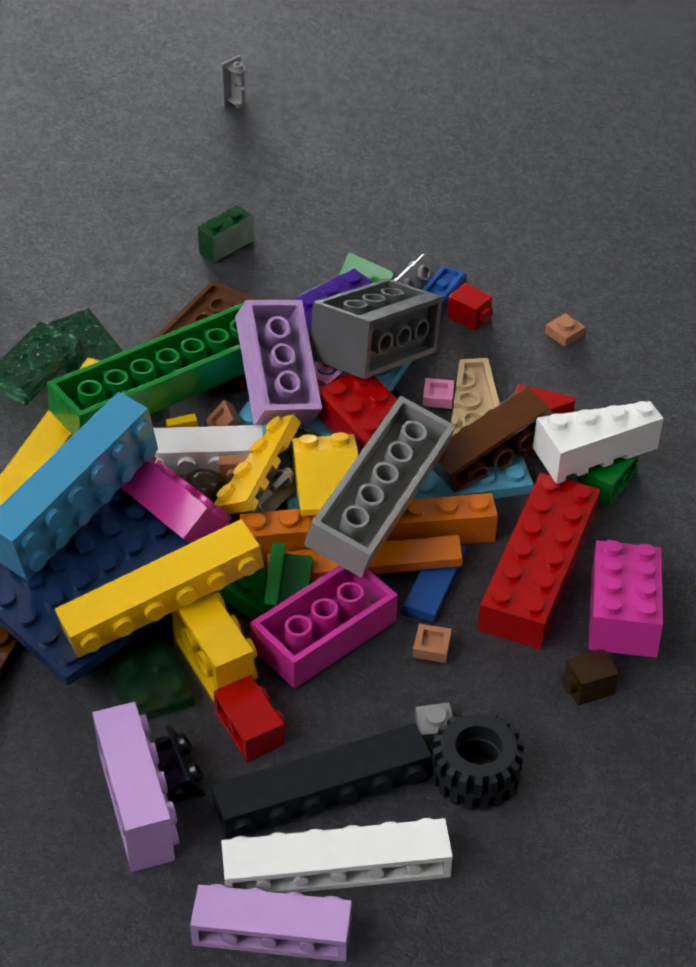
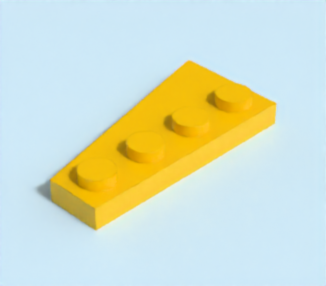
M294 414L283 417L277 416L266 425L265 429L267 431L261 439L257 440L250 447L249 451L251 453L247 459L234 469V476L231 481L218 491V499L214 504L228 514L256 509L259 503L255 498L258 491L260 493L264 492L270 482L266 478L267 474L277 469L281 462L277 455L288 449L301 424Z

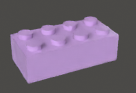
M245 300L235 318L254 425H267L277 416L283 417L294 414L301 424H311L322 410V404L302 300Z
M135 702L92 712L99 757L131 872L175 861L174 845L179 844L175 825L177 818L173 802H168L166 796L168 789L163 771L159 772L157 766L159 759L154 742L150 743L148 737L150 729L146 714L139 715Z

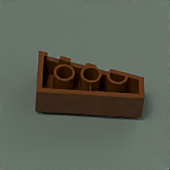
M528 386L518 393L512 394L506 401L494 409L488 410L482 417L470 425L464 426L458 433L453 435L433 471L455 493L487 478L489 472L495 468L502 471L511 467V461L520 456L528 459L536 455L533 449L537 417L550 416V407Z

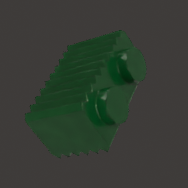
M234 206L230 207L226 212L218 214V217L208 219L206 223H202V226L198 225L199 254L214 263L255 240L253 238L255 236L253 234V216L241 207Z

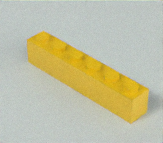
M240 519L55 608V612L77 657L80 658L88 653L95 652L100 647L120 637L129 635L131 632L151 622L158 621L163 616L181 607L188 606L214 591L221 590L232 582L252 575L264 567L260 546L243 520Z

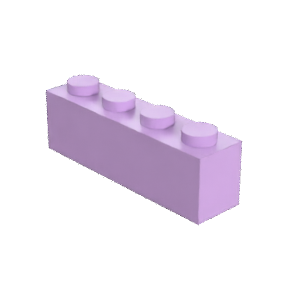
M198 884L190 923L192 946L346 962L351 925V900H343L337 896H326L324 898L304 896L299 892H287L285 894L266 892L260 888H250L247 890L228 888L222 884H212L210 886Z

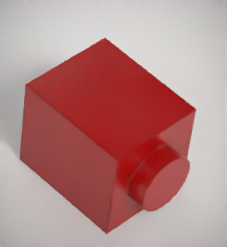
M464 283L449 296L448 318L476 331L481 325L489 322L492 317L493 296Z

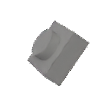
M450 703L415 707L417 727L425 743L434 742L435 735H438L439 727L442 724L447 725V719L453 716Z

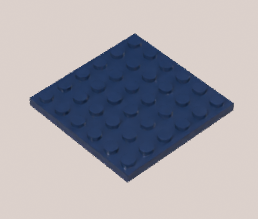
M119 488L113 494L111 500L103 504L92 515L90 521L86 525L81 526L69 538L68 543L59 549L46 562L45 566L28 581L0 563V625L64 684L69 686L171 613L163 616L158 621L151 622L131 632L125 637H120L100 647L95 652L78 658L61 627L55 608L190 543L181 538L122 488Z

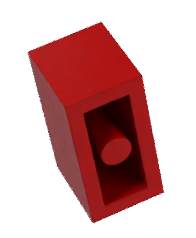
M251 675L214 691L215 713L246 762L284 746V730L287 729L285 718L280 710L275 711L273 709L267 690L263 685L258 686Z

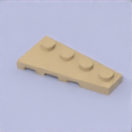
M488 358L459 360L451 423L456 427L452 436L458 433L464 426L470 425L482 417L488 410L500 405Z

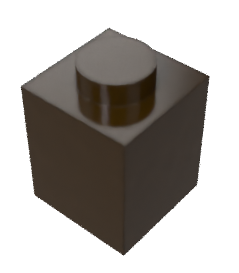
M598 649L566 659L565 671L561 680L565 692L571 694L579 706L614 695L619 672L606 651Z

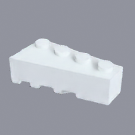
M640 401L634 404L612 405L606 408L584 409L578 412L537 417L533 449L554 482L558 484L565 481L567 475L575 473L577 476L588 473L590 467L598 464L606 467L612 465L616 458L629 459L657 449L664 418L651 401Z

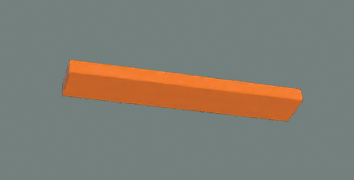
M459 535L387 541L383 544L368 569L375 575L463 566ZM312 549L287 551V554L312 556L313 564L310 581L318 580L340 566ZM267 553V568H268V570H269V563H270L271 553Z

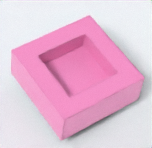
M425 378L422 406L452 409L454 380Z

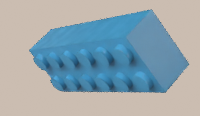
M118 392L0 506V563L28 581L45 566L46 562L59 549L68 543L69 538L81 526L86 525L90 521L92 515L103 504L111 500L113 494L124 483L133 478L135 472L146 461L153 458L158 450V445L147 407Z

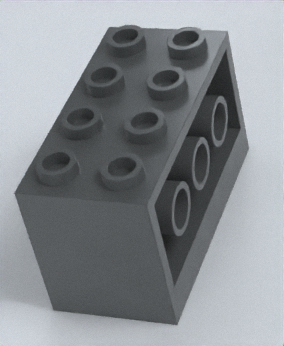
M387 278L314 301L311 313L310 337L313 360L366 379L437 352L443 296Z

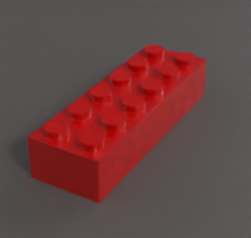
M539 473L480 604L478 631L539 650L542 649L596 517L600 489L569 480L556 484L551 475Z

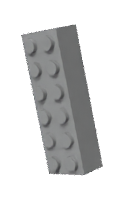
M400 396L311 522L304 545L362 578L446 450L456 426Z

